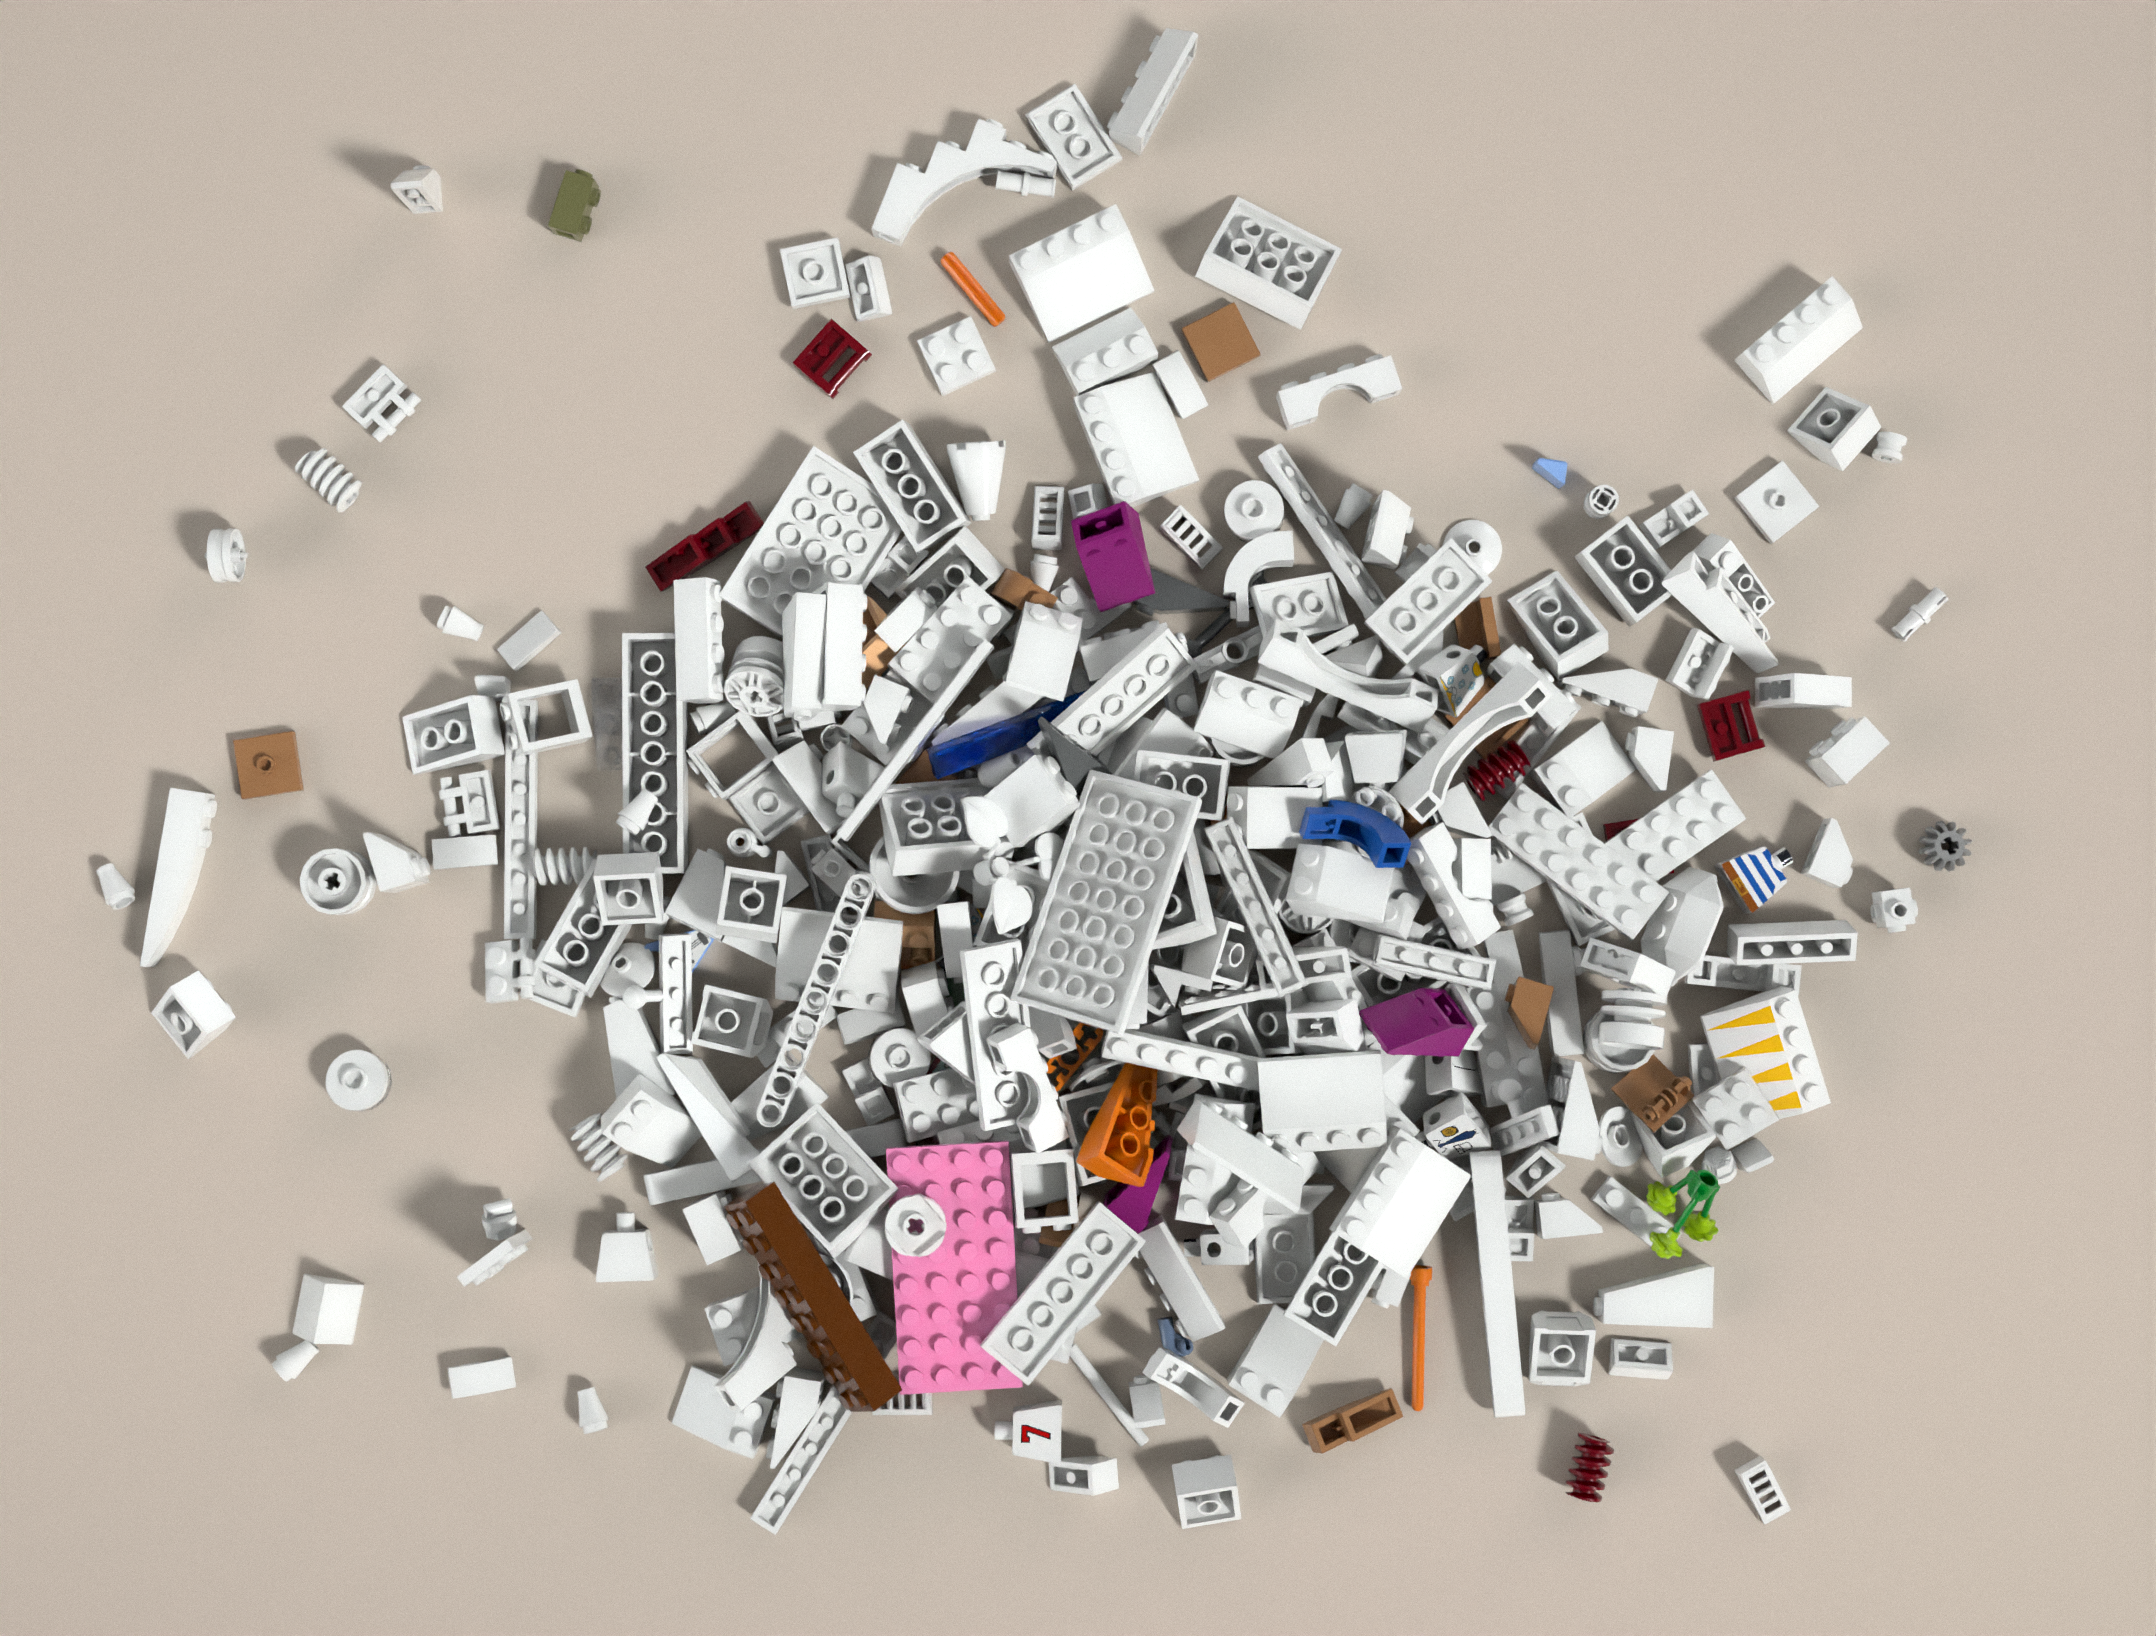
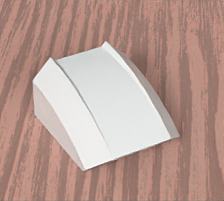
M705 984L696 1029L693 1031L690 1043L753 1058L766 1045L773 1017V1011L768 1000Z
M1541 1310L1532 1315L1529 1346V1382L1545 1386L1574 1387L1590 1384L1596 1335L1592 1317L1579 1311L1547 1312Z

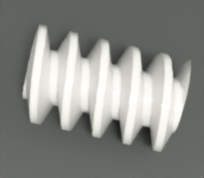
M326 448L308 452L297 462L295 472L302 474V478L310 482L312 488L319 490V494L322 497L328 498V503L336 506L338 512H344L357 499L359 495L358 490L362 486V482L357 480L351 484L350 481L353 478L351 472L342 476L341 474L345 466L340 464L334 468L333 465L336 462L334 456L325 460L324 458L328 453Z
M571 847L569 856H566L564 849L559 848L557 856H554L552 849L547 848L545 856H542L540 849L535 848L533 855L535 881L538 879L540 885H547L550 878L553 885H558L562 878L565 885H570L574 878L575 883L579 885L594 859L597 860V851L595 850L593 856H590L587 847H583L581 856H578L575 847Z
M601 1113L588 1117L568 1130H576L571 1137L572 1141L582 1140L577 1150L579 1152L589 1151L584 1157V1161L595 1160V1163L590 1168L591 1172L602 1171L597 1178L598 1182L626 1166L622 1163L628 1156L627 1154L617 1155L616 1152L621 1146L618 1144L610 1145L611 1140L602 1134L601 1124H597V1121L602 1116Z

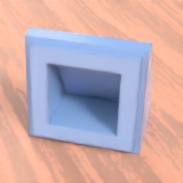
M1539 458L1533 463L1532 469L1556 488L1560 489L1565 484L1566 461Z

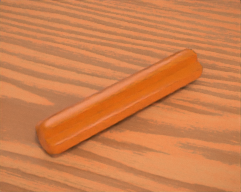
M953 252L944 255L940 260L941 265L992 326L996 327L1005 320V314Z

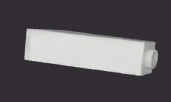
M796 592L782 612L784 716L794 717V720L797 721L811 720L822 709L826 594Z
M614 996L609 998L611 1004L603 1007L616 1099L639 1073L671 1096L676 1094L675 1089L656 1060V1057L660 1055V1047L642 1007L630 1009L624 1004L623 998Z
M962 1001L918 1037L917 1040L975 1086L966 1002Z
M1700 1263L1599 1289L1598 1297H1595L1593 1302L1594 1315L1598 1316V1320L1603 1324L1713 1328L1714 1267L1706 1263Z

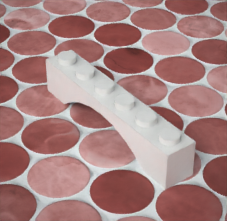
M1279 619L1274 621L1261 642L1258 663L1265 665L1269 669L1286 674L1297 681H1302L1318 688L1324 693L1341 698L1352 705H1357L1371 711L1377 716L1387 718L1405 728H1410L1420 733L1437 710L1438 689L1413 678L1399 680L1376 679L1347 671L1324 657L1309 641L1304 630Z
M1518 662L1388 792L1422 825L1444 804L1446 792L1453 775L1473 748L1498 729L1515 721L1532 717L1553 694L1534 674Z

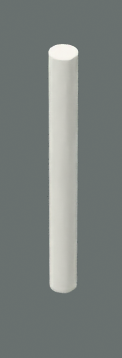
M1076 1343L1073 1344L1070 1357L1140 1447L1149 1441V1438L1141 1428L1135 1429L1133 1417Z

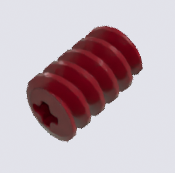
M1509 740L1507 743L1508 749L1503 746L1498 747V756L1490 752L1487 754L1488 762L1481 758L1477 760L1478 769L1473 765L1467 766L1468 775L1463 773L1470 789L1482 802L1485 801L1483 791L1487 790L1490 794L1494 795V784L1504 789L1506 788L1504 778H1508L1514 783L1516 781L1515 771L1525 776L1524 766L1528 765L1531 767L1527 756L1516 741Z
M1578 1433L1577 1436L1584 1440L1585 1443L1575 1445L1574 1447L1582 1455L1572 1457L1571 1459L1579 1467L1569 1468L1568 1472L1576 1476V1479L1566 1480L1565 1483L1573 1488V1491L1565 1493L1584 1501L1600 1502L1602 1501V1496L1596 1490H1604L1605 1484L1599 1479L1608 1477V1472L1602 1467L1611 1465V1460L1604 1455L1613 1454L1614 1449L1607 1444L1611 1443L1610 1441L1590 1434Z

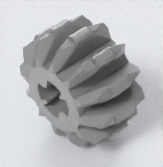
M1943 821L1936 822L1935 828L1930 826L1925 829L1928 837L1923 836L1919 838L1921 843L1926 844L1925 848L1919 849V854H1928L1924 863L1926 865L1934 863V870L1941 871L1943 868L1947 871H1954L1955 865L1963 866L1965 864L1962 856H1970L1972 854L1970 850L1965 849V845L1971 844L1972 840L1962 838L1966 833V829L1959 828L1956 830L1955 822H1948L1947 825ZM1948 843L1949 849L1942 850L1941 844Z

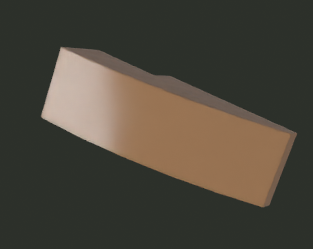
M1389 1388L1322 1414L1303 1423L1302 1426L1312 1451L1323 1454L1347 1441L1353 1442L1404 1416L1393 1389Z

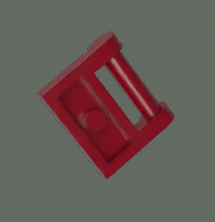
M831 318L792 363L827 396L834 399L839 393L837 390L863 361L867 362L872 354ZM848 347L851 348L855 353L829 382L823 378L824 374Z
M1749 690L1697 704L1713 762L1765 747L1764 740L1759 737L1748 700L1751 699ZM1734 703L1738 705L1748 743L1742 744L1731 704Z

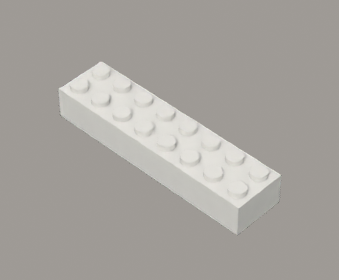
M622 633L623 808L635 799L643 789L658 798L643 831L640 830L635 836L623 828V854L659 852L662 874H685L689 866L688 753L686 752L688 750V702L677 701L675 633Z

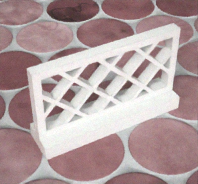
M1255 961L1245 989L1213 981L1211 992L1203 990L1202 995L1184 991L1185 985H1183L1178 994L1177 1006L1181 1014L1186 1015L1277 997L1278 994L1276 989L1261 990ZM1300 988V989H1298V990H1296V991H1293V992H1291V993H1289V994L1297 993V992H1302V989Z

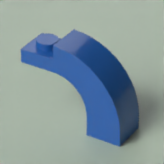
M1330 800L1328 807H1306L1299 830L1302 839H1338L1350 842L1363 849L1376 868H1404L1411 846V841L1404 830L1389 817L1369 807L1347 801Z

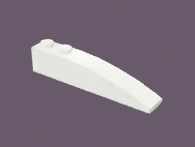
M170 788L140 966H157L174 938L187 911L198 882L206 848L210 846L212 841V831L209 829L211 818L215 817L217 811V802L214 801V794Z
M1507 930L1490 935L1484 940L1486 958L1496 960L1492 983H1497L1512 1076L1521 1085L1522 1094L1519 1102L1523 1113L1548 1105L1538 1046L1535 1050L1528 1048L1507 1012L1509 1002L1504 1001L1509 983L1514 985L1518 977L1524 978L1513 930Z

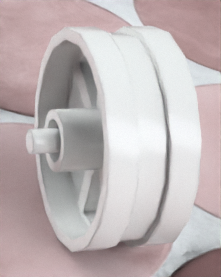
M228 528L227 530L212 529L207 540V553H205L211 578L217 583H225L226 581L240 582L243 580L246 558H248L242 534L236 528Z

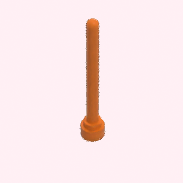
M1415 1265L1409 1278L1411 1285L1414 1286L1412 1408L1415 1411H1421L1424 1407L1426 1286H1429V1281L1432 1280V1267L1427 1265Z

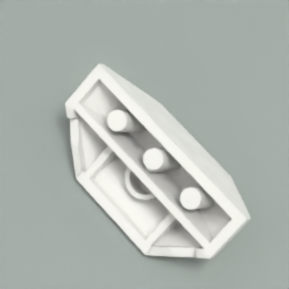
M1688 867L1662 886L1669 893L1650 917L1641 939L1643 955L1676 971L1671 986H1674L1679 979L1688 975L1702 963L1724 908L1717 884V876L1692 867Z

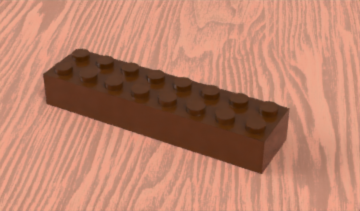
M770 1182L752 1186L726 1204L724 1208L728 1212L726 1215L728 1222L734 1229H738L744 1238L742 1243L749 1254L755 1256L760 1264L758 1268L765 1280L770 1281L776 1290L774 1294L777 1301L783 1307H786L791 1314L790 1320L793 1327L804 1335L808 1342L806 1344L808 1351L814 1358L820 1361L824 1368L822 1369L824 1377L830 1384H834L838 1390V1399L842 1406L851 1412H874L902 1391L898 1381L776 1183Z

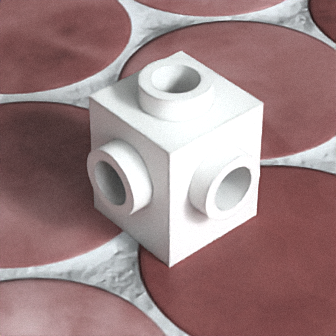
M1910 888L1872 892L1873 905L1870 907V913L1873 922L1877 924V928H1887L1888 933L1907 930L1906 925L1916 923L1915 917L1918 915V907L1915 899H1912Z

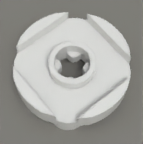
M919 1193L907 1195L897 1200L889 1209L885 1221L886 1238L891 1247L902 1255L923 1257L933 1253L943 1242L947 1228L945 1213L941 1206L932 1198ZM911 1218L915 1220L921 1219L924 1222L921 1225L923 1231L918 1233L915 1230L911 1233L908 1230L910 1227L908 1220Z

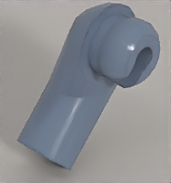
M1172 1317L1157 1319L1162 1346L1181 1357L1191 1354L1193 1351L1192 1341L1174 1331Z

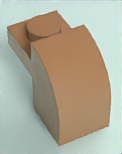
M1008 568L1004 570L990 593V596L1014 611L1017 609L1021 612L1025 601L1041 604L1052 609L1058 597L1034 584V581Z

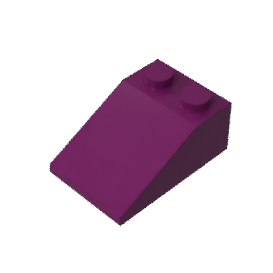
M1167 1135L1154 1148L1153 1161L1144 1186L1138 1187L1118 1182L1105 1194L1103 1205L1137 1234L1149 1223L1148 1217L1171 1153L1173 1138L1170 1135Z

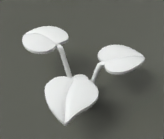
M977 796L965 797L961 799L964 807L965 824L970 838L980 847H992L988 853L983 855L984 860L974 866V877L981 885H992L991 905L993 918L998 934H1003L1024 925L1032 915V902L1028 892L1023 887L1016 886L1017 882L1015 879L1006 878L1008 871L1039 862L1041 877L1051 882L1065 841L1055 833H1044L1035 841L1034 848L1037 857L1008 864L1005 858L993 856L1001 845L999 838L1008 832V822L1003 810L995 802L987 798Z

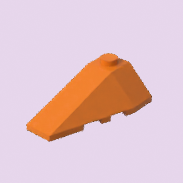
M1125 1062L1085 1135L1076 1163L1098 1177L1138 1187L1144 1186L1153 1161L1154 1149L1150 1148L1151 1132L1155 1130V1121L1151 1120L1152 1103L1156 1101L1158 1069Z

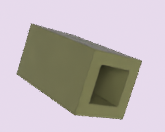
M576 169L575 173L568 170L565 171L548 223V227L553 234L578 242H582L584 234L588 235L592 225V218L590 217L593 206L597 207L601 197V190H599V186L592 174L580 169Z

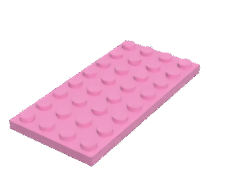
M1009 1140L886 1148L887 1176L899 1189L889 1200V1209L897 1200L904 1196L918 1193L932 1198L941 1206L945 1213L947 1224L943 1242L933 1253L927 1256H905L892 1248L899 1385L902 1388L900 1395L1023 1387L1022 1380L980 1346L1018 1299ZM911 1218L908 1220L910 1222L908 1230L911 1233L915 1230L918 1233L923 1231L921 1225L924 1222L921 1219L915 1220Z

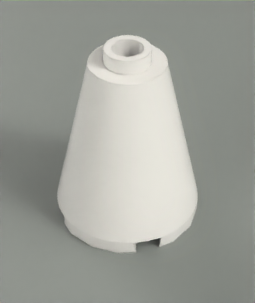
M1006 440L947 444V453L966 515H972V521L990 520V514L996 513Z

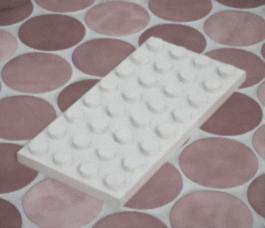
M1090 769L1079 799L1081 805L1075 810L1010 1000L1123 1035L1202 800L1196 796Z

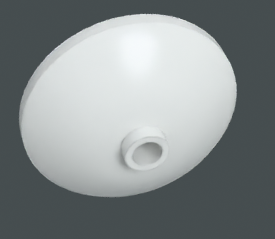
M884 836L877 842L870 856L869 873L876 879V893L887 905L904 913L922 914L937 909V905L944 904L950 898L958 883L959 871L916 874L914 879H910L906 875L892 876L886 854Z

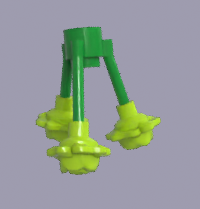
M1702 1169L1697 1172L1690 1170L1687 1176L1674 1186L1669 1185L1666 1187L1659 1181L1654 1182V1184H1648V1194L1646 1196L1648 1205L1652 1207L1653 1211L1662 1212L1665 1216L1676 1211L1675 1203L1677 1199L1675 1196L1677 1191L1687 1184L1688 1195L1692 1198L1674 1227H1670L1666 1233H1650L1649 1239L1653 1242L1651 1249L1659 1257L1670 1259L1672 1256H1682L1683 1249L1677 1242V1238L1680 1235L1679 1230L1682 1226L1685 1227V1234L1699 1242L1711 1241L1713 1235L1718 1233L1719 1230L1715 1226L1716 1222L1710 1219L1709 1211L1720 1186L1718 1185L1717 1178L1711 1172ZM1706 1200L1702 1211L1697 1215L1691 1213L1698 1202Z

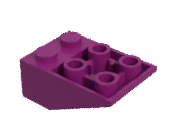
M1126 501L1071 520L1076 548L1100 612L1155 594L1139 513Z
M1420 988L1359 1011V1015L1365 1022L1368 1030L1375 1036L1381 1048L1390 1055L1458 1057L1474 1031V1027L1445 989Z

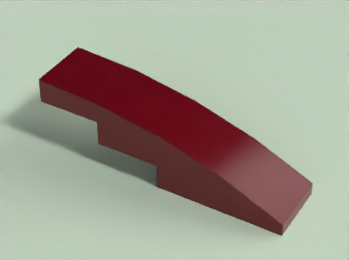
M745 501L723 518H717L696 534L687 536L645 566L660 592H663L674 585V580L689 577L757 533L764 523L751 502Z

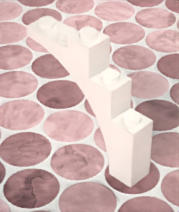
M978 119L966 151H963L962 146L955 142L946 141L945 144L938 141L925 173H922V169L914 164L906 163L904 166L897 163L872 226L873 236L901 247L912 225L923 211L942 194L956 186L982 176L997 174L998 170L1017 174L1030 172L1031 175L1053 179L1057 172V161L1053 160L1054 157L1044 151H1037L1035 153L1027 150L1026 146L1018 141L1010 140L1009 143L1006 142V129L1003 128L1001 123L992 119H987L986 121Z
M760 1271L759 1306L753 1330L743 1352L732 1368L714 1385V1388L731 1411H742L797 1365L792 1358L794 1353L790 1346L780 1340L794 1328L790 1320L792 1316L787 1308L777 1301L774 1294L776 1290L770 1281L763 1278Z

